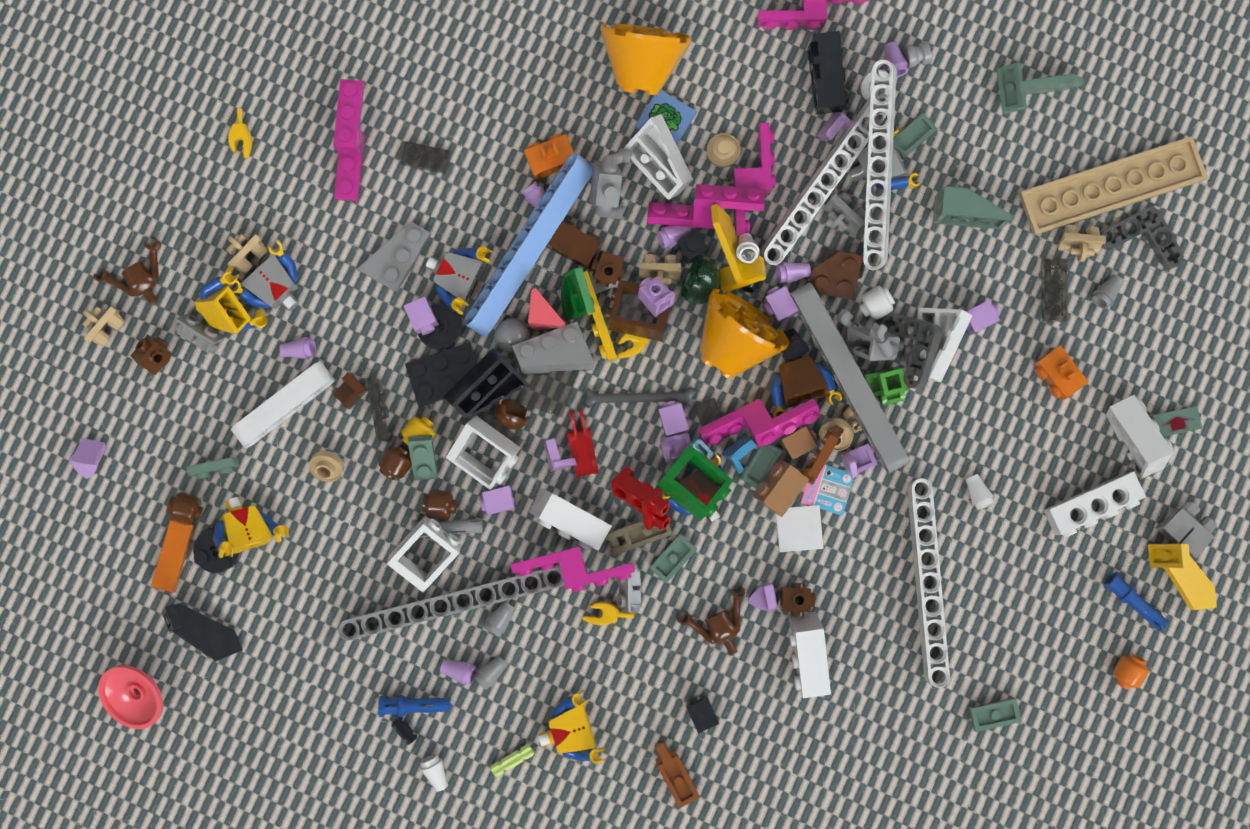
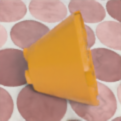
M603 23L600 26L616 84L619 85V88H623L622 91L636 93V89L645 91V94L658 95L659 90L665 85L692 40L690 35L675 32V34L665 32V29L617 23L613 24V28L607 27V23Z
M720 289L712 290L709 295L700 344V352L703 355L701 360L709 367L714 365L721 370L722 375L732 379L733 376L739 375L788 347L789 340L780 328L776 331L769 324L771 319L762 311L731 292L727 291L724 295L719 293Z

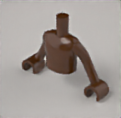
M152 237L155 240L153 247H150L146 241L144 242V246L150 250L151 273L143 262H137L121 273L128 285L111 277V274L105 269H102L104 272L102 279L95 273L93 275L94 279L101 283H110L132 297L144 294L149 304L154 305L158 302V299L151 289L156 286L159 278L157 251L161 248V242L155 237Z
M739 585L742 590L739 596H735L732 589L730 591L734 597L733 622L727 610L705 619L710 633L692 620L687 611L685 613L688 618L685 622H681L678 615H676V619L681 625H689L709 643H724L729 655L735 654L738 651L732 639L737 636L741 629L740 599L744 597L745 589Z

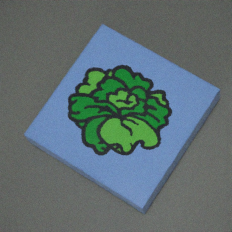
M659 90L658 95L653 96L636 123L635 129L639 131L650 118L662 114L677 145L696 116L697 111L664 91Z

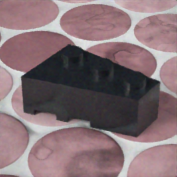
M840 31L812 34L807 53L815 114L842 112L845 105L848 104V92L844 90L845 70L842 64Z
M492 348L443 397L468 420L491 408L492 404L502 399L506 400L512 397L511 394L531 386L501 354Z

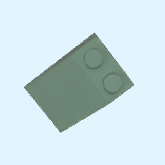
M947 184L935 196L933 224L1001 230L1013 218L1012 214L972 190L961 188L959 184Z

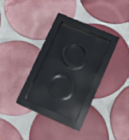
M470 342L405 363L419 408L445 400L443 396L477 364Z

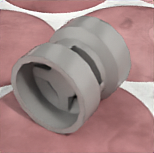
M928 41L920 42L918 46H904L903 56L909 64L907 68H913L919 63L922 65L931 64L932 53Z

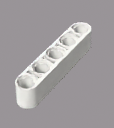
M319 361L231 428V431L245 449L249 448L328 388L335 379L323 363Z

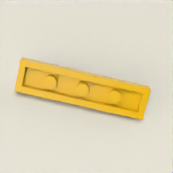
M585 271L583 273L590 296L594 301L595 312L587 315L593 316L595 323L591 324L594 336H599L602 345L598 347L602 359L607 358L608 363L616 361L617 356L588 271Z

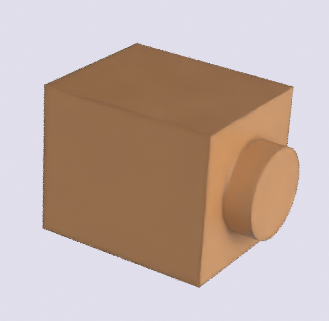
M805 426L780 440V443L791 461L817 447L815 442L818 439L813 430H808Z

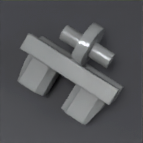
M843 192L838 196L835 194L823 208L829 213L828 217L834 221L830 228L834 230L839 226L843 231L847 230L853 236L865 223V210L862 207H858L853 211L848 206L852 200L847 193Z

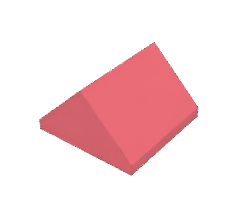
M533 288L531 290L528 319L531 330L553 331L566 326L540 292Z

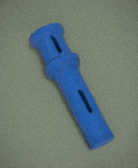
M1119 572L1110 575L1104 582L1103 587L1106 590H1111L1119 597L1118 601L1130 605L1159 632L1169 624V620L1136 593V587L1126 583L1120 577L1121 574Z
M400 695L399 698L379 696L378 702L379 717L398 714L399 717H403L406 713L451 711L450 698L406 699V696ZM433 704V706H421V705Z

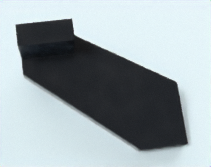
M180 603L166 606L161 612L170 634L174 633L215 662L243 650L235 630Z

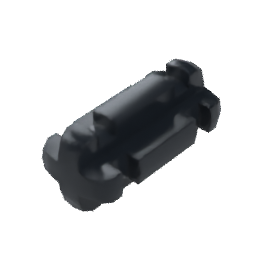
M398 717L392 722L391 727H395L397 734L402 740L405 739L407 741V745H410L417 739V735L412 733L413 730L406 722L402 721V717Z

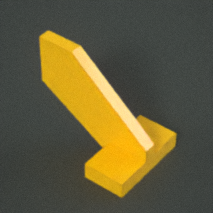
M718 204L712 205L713 226L729 263V266L719 269L721 290L726 293L727 291L730 292L766 279L763 257L759 255L752 263H744L738 259L736 250L739 242L731 218Z
M1148 544L1150 567L1164 568L1190 610L1217 608L1215 586L1191 558L1189 544Z

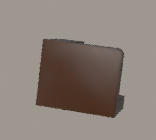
M347 372L342 378L344 382L333 395L345 408L351 410L368 389L352 374Z

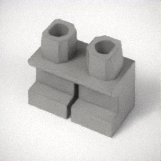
M1187 502L1181 508L1173 509L1172 514L1165 521L1160 522L1155 529L1170 542L1189 544L1191 558H1198L1214 538L1211 533L1216 528L1217 523L1208 516H1205L1200 522L1196 521L1194 517L1200 511V508L1194 502Z

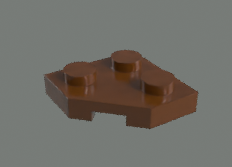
M844 250L837 251L822 263L820 262L812 267L809 283L813 285L819 294L853 300L863 254Z

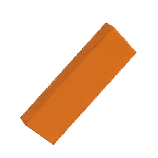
M170 520L151 587L172 593L176 592L195 525L191 524L188 526Z

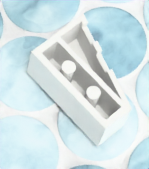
M662 114L650 118L623 148L634 152L630 159L668 200L678 196L693 180Z
M918 308L917 319L937 324L942 331L928 381H942L973 315L959 309ZM928 331L927 335L931 336L932 331ZM922 350L919 354L920 362L926 358L925 350Z
M1132 395L1110 406L1106 416L1119 441L1123 440L1129 448L1130 452L1127 453L1129 460L1134 459L1141 471L1137 473L1139 479L1141 480L1163 469L1173 454V447L1171 442L1167 438L1164 439L1159 432L1160 428L1157 422L1147 414L1144 403L1138 400L1135 395Z
M543 488L529 513L540 519L538 522L540 525L551 529L552 526L559 529V535L568 540L571 537L578 539V545L589 551L591 547L599 551L612 527Z
M816 611L804 613V616L788 615L791 630L789 640L794 650V654L791 655L793 668L797 670V676H794L796 690H800L803 698L830 695L824 628Z

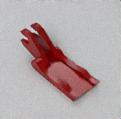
M582 407L579 408L583 427L580 430L576 429L573 410L571 409L569 413L573 431L567 432L572 458H575L577 464L574 465L576 478L590 474H599L590 427L586 428Z

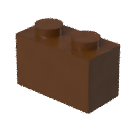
M562 221L548 243L549 249L589 270L593 259L596 258L602 247L601 242L598 241L600 238L591 232L583 233L579 230L580 227L571 221H567V223Z

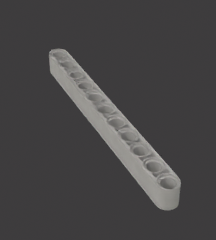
M558 565L556 568L534 571L529 575L521 577L518 575L342 621L339 625L338 633L344 640H354L565 586L561 568ZM555 570L560 573L561 580L559 583L553 584L549 581L548 575L551 571ZM533 576L538 580L536 589L531 590L526 586V579ZM511 582L515 585L516 590L513 595L504 593L503 587L505 583ZM484 588H489L493 593L490 601H485L481 597V591ZM461 594H466L470 598V603L467 607L461 606L458 602ZM438 600H444L447 603V610L443 613L439 612L436 608ZM417 605L422 606L424 609V616L422 618H417L413 613ZM394 611L399 612L402 616L399 624H395L391 620V614ZM371 617H375L379 622L376 630L371 629L368 625ZM348 623H352L356 627V633L353 636L346 632Z

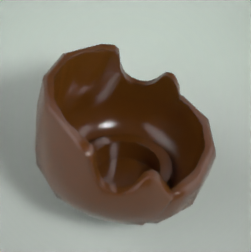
M512 398L502 399L496 405L495 416L499 423L508 429L519 430L527 424L530 418L529 416L526 417L527 409Z

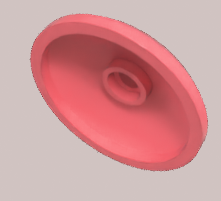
M118 665L110 668L102 675L98 685L99 698L104 709L115 721L132 729H145L158 721L163 712V698L156 682L147 673L132 666Z

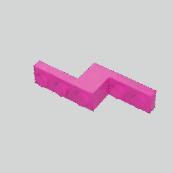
M801 0L802 11L759 10L757 27H762L765 30H772L776 27H785L787 30H795L798 27L818 30L824 27L827 21V1H830L831 4H841L843 2L863 4L869 2V0Z
M340 79L333 147L339 153L334 192L335 200L358 202L365 140V135L360 129L365 83L360 80Z
M760 123L758 128L760 168H734L733 187L765 190V195H770L772 188H775L776 185L775 174L771 175V166L775 165V154L770 152V144L774 143V131L770 130L769 123ZM734 209L735 233L738 241L740 235L750 233V222L745 220V211L749 210Z
M696 184L694 206L649 202L647 224L715 229L712 222V205L718 204L721 208L764 211L765 190Z
M759 398L699 428L698 432L701 440L708 447L719 443L730 435L739 433L747 427L759 448L763 445L771 444L775 439L783 435L793 433L797 428L805 424L813 423L820 417L818 405L813 398L772 419Z
M581 547L510 564L512 573L518 572L519 577L532 574L533 568L541 567L542 571L556 568L555 563L559 562L566 590L571 589L572 593L585 590L586 584L594 583L595 587L609 584L608 579L617 577L618 581L632 578L631 573L635 572L632 562L587 574Z

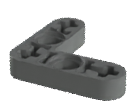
M1148 207L1100 233V235L1106 237L1117 232L1120 235L1113 239L1112 242L1103 244L1101 248L1105 250L1113 249L1144 233L1164 268H1176L1184 260L1183 252L1161 212L1154 207ZM1153 215L1154 219L1142 225L1139 222L1147 216ZM1125 223L1134 225V234H1127L1125 232ZM1157 232L1165 235L1166 241L1164 244L1156 242L1155 235ZM1170 245L1171 248L1162 252L1161 249ZM1170 255H1175L1176 257L1173 261L1169 262L1167 260Z
M889 313L883 317L881 325L888 328L887 332L915 340L904 374V383L910 388L922 389L926 386L941 339V328L937 324ZM892 322L900 323L899 328H898V327H895V326H891V323H892ZM914 323L915 329L913 333L908 334V326ZM928 331H932L931 336L927 335ZM922 350H925L926 358L920 362L919 354ZM914 376H918L917 381L914 380Z

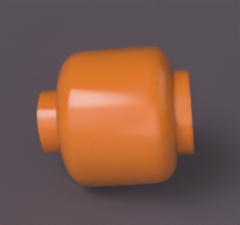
M1133 653L1122 655L1113 669V675L1117 679L1116 683L1127 690L1130 687L1140 688L1149 673V668L1146 666L1147 662Z

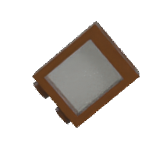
M619 280L618 287H613L610 301H614L613 308L608 307L605 321H609L608 330L662 342L670 307L654 317L638 298L640 284Z

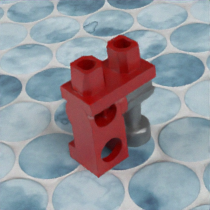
M625 467L611 481L612 492L615 495V504L620 507L628 506L634 510L637 521L644 523V528L650 531L655 526L663 531L671 523V517L666 514L670 508V503L663 499L661 489L658 487L653 489L650 484L641 483L634 478L633 470Z

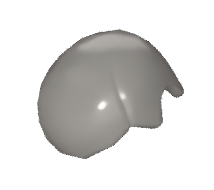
M514 318L501 321L494 330L496 345L501 350L512 353L513 345L531 339V332L527 325Z

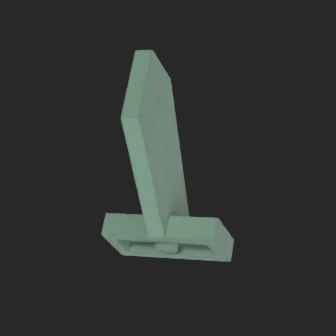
M1018 62L996 69L1001 108L1004 114L1026 109L1027 94L1065 91L1085 85L1084 78L1073 73L1023 80L1022 65Z

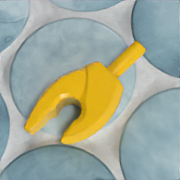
M238 108L237 124H232L229 130L228 143L231 151L236 153L237 142L242 140L243 155L245 159H248L252 149V136L248 126L243 124V109Z
M624 334L619 339L618 345L630 341L633 343V347L618 354V358L623 359L637 355L646 347L649 340Z
M599 601L590 604L589 607L601 609L603 612L601 617H582L585 622L604 626L617 622L618 617L634 619V613L618 612L619 607L615 604Z

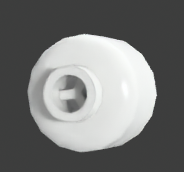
M876 286L861 296L863 303L859 306L866 317L870 315L874 320H878L893 311L895 301L887 287L883 289L881 286Z

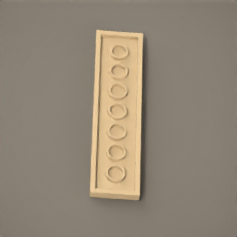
M1191 136L1021 191L1019 197L1033 236L1205 181L1208 177L1194 138Z

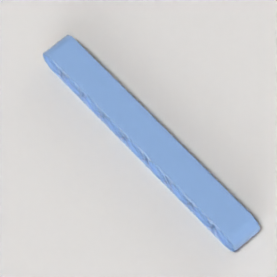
M573 153L565 161L465 316L464 324L481 336H487L491 332L592 176L593 165L579 154Z

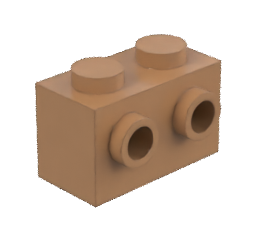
M779 459L771 467L770 473L765 480L758 485L752 497L773 513L783 517L809 479L792 465Z

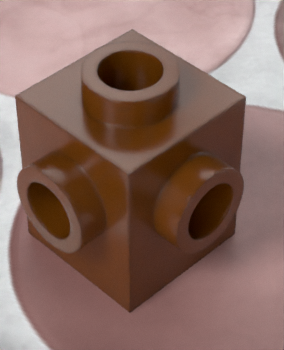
M600 250L598 258H594L590 266L591 276L596 278L595 283L608 287L609 283L616 285V282L621 280L624 274V268H622L624 259ZM609 266V272L604 273L605 268Z
M147 334L144 339L137 343L134 352L130 356L137 364L156 375L162 367L168 364L173 353L167 348L169 344L162 338L157 336L154 339Z
M791 583V587H781V611H790V616H804L805 612H811V607L815 606V593H811V588H805V583ZM797 596L801 598L799 603L795 602Z

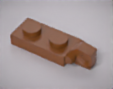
M837 425L832 433L827 430L821 441L824 444L823 449L817 448L811 459L814 463L806 465L802 474L809 479L808 483L811 485L816 481L844 429Z
M663 741L657 743L655 748L660 756L655 759L657 767L680 809L700 798V795L675 750L668 751Z

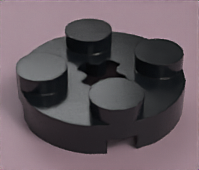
M434 304L431 306L438 323L443 321L445 329L436 333L435 328L429 334L422 335L420 333L418 336L422 343L431 349H450L460 339L463 328L462 320L457 312L448 305Z
M215 527L205 529L194 543L195 563L210 573H222L233 568L239 562L242 552L233 554V557L230 555L225 557V554L223 558H219L218 555L215 556L214 551H212L213 546H216L212 539Z

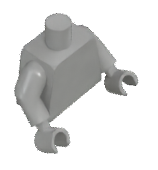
M621 148L618 153L602 158V161L594 160L589 204L596 206L595 212L599 217L625 219L623 217V210L626 209V206H619L622 173L618 164L625 163L631 165L632 160H630V157L634 153L633 151Z
M844 309L840 311L837 315V320L846 326L847 336L845 344L851 353L869 361L895 360L898 351H902L904 348L903 339L887 332L888 328L886 326H879L875 322L872 328H858L854 322L850 323L854 317L850 312Z

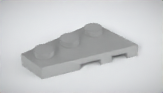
M410 221L359 266L357 270L391 290L398 292L430 238L431 233Z

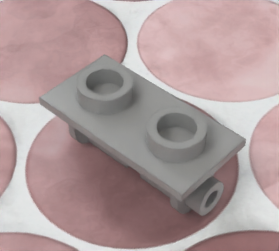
M186 314L175 319L178 322L174 327L177 334L190 342L194 340L195 336L198 337L194 345L206 353H215L218 348L215 344L225 339L218 334L216 329L205 326L193 315Z
M634 565L635 572L631 573L632 578L618 581L616 577V581L619 584V594L617 595L619 612H638L639 607H642L641 590H633V586H641L638 565Z

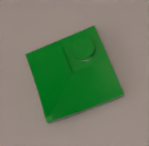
M582 267L563 274L561 303L565 322L595 312L594 301L590 296Z

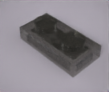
M405 141L400 163L404 166L446 174L451 153L450 150Z

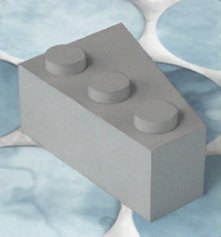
M577 322L512 346V354L521 374L550 373V371L572 372V370L591 371L594 369V361Z

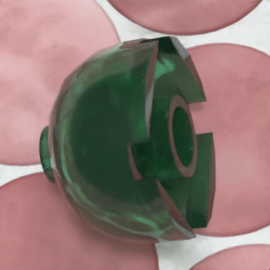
M700 257L697 258L687 271L690 273L687 282L685 280L682 282L680 298L692 304H705L708 302L709 295L713 289H720L721 292V276L713 263Z

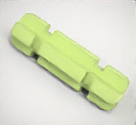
M526 744L520 748V751L516 750L502 758L501 762H495L490 767L493 775L498 777L504 773V770L508 771L522 763L523 759H529L534 755V750L530 744Z

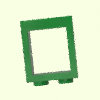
M689 445L656 486L701 521L706 515L710 518L718 509L717 501L719 499L723 501L729 495L731 489L728 487L734 480ZM687 462L691 463L720 487L707 505L703 504L674 480Z

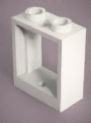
M475 416L465 425L446 458L491 490L496 484L501 486L508 476L505 472L508 467L512 469L519 459L516 455L521 448L482 419ZM475 434L507 455L496 473L465 451Z
M424 516L391 552L387 565L420 591L424 592L460 553L461 544L455 535L447 534L442 530L441 525L436 520H430ZM423 532L449 551L429 574L425 573L403 555Z

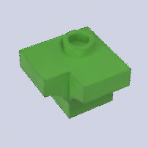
M895 366L863 374L874 396L880 397L881 405L905 401L907 387L904 383L903 368Z

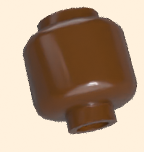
M402 445L398 447L389 446L378 461L379 471L391 480L403 478L412 466L409 450Z
M432 489L428 494L424 495L422 512L426 513L427 518L446 521L450 518L451 513H456L457 500H453V494L450 491Z
M179 492L176 496H171L166 513L169 514L171 521L189 526L195 519H200L203 507L199 506L200 499L198 497Z

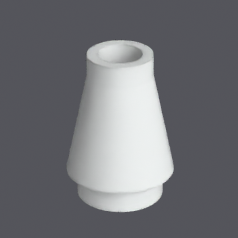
M744 233L739 237L736 255L742 262L752 263L759 256V247L749 233Z
M978 474L966 479L972 506H975L977 510H981L994 504L993 494Z
M433 754L420 762V770L432 784L435 791L439 792L447 788L448 783L442 758H439L437 754Z

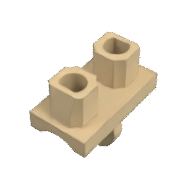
M1066 225L1058 243V250L1070 251V254L1077 255L1079 262H1084L1087 256H1094V253L1099 254L1102 245L1106 243V236L1100 235L1099 227L1090 226L1086 228L1084 234H1078V227L1076 225Z
M242 233L236 240L229 236L227 239L232 244L226 251L230 254L236 249L240 251L227 265L234 266L238 271L246 274L253 265L244 256L251 251L260 259L268 250L257 234L244 246L241 244L246 237Z
M644 254L642 263H639V280H645L648 277L654 279L658 276L664 284H671V281H680L681 263H678L677 255H666L664 263H656L655 255Z
M112 305L101 319L98 316L103 310L99 307H96L92 312L85 309L83 314L87 319L82 324L88 328L94 322L95 326L84 339L89 343L93 341L104 347L111 339V336L102 330L104 325L108 323L118 330L125 322L123 317L116 312L118 309Z

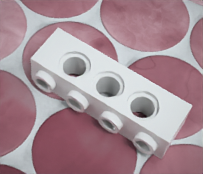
M1126 472L1050 506L1043 511L1054 534L1068 537L1077 533L1076 528L1084 525L1085 528L1097 524L1098 518L1105 516L1107 519L1119 514L1118 509L1125 506L1127 509L1138 506L1140 504L1139 500L1146 496L1135 472ZM1115 490L1120 494L1118 502H1115L1112 497ZM1094 499L1099 503V509L1096 512L1091 507ZM1072 509L1078 512V519L1076 521H1073L1070 517Z

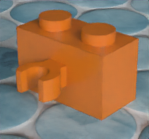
M555 134L548 139L549 141L541 144L540 142L532 143L527 147L528 149L524 150L535 181L559 172L568 157L574 153L567 134L562 136L561 134Z
M1061 345L1053 348L1033 363L1036 375L1041 380L1046 381L1049 385V392L1056 399L1059 398L1060 401L1067 399L1089 383Z

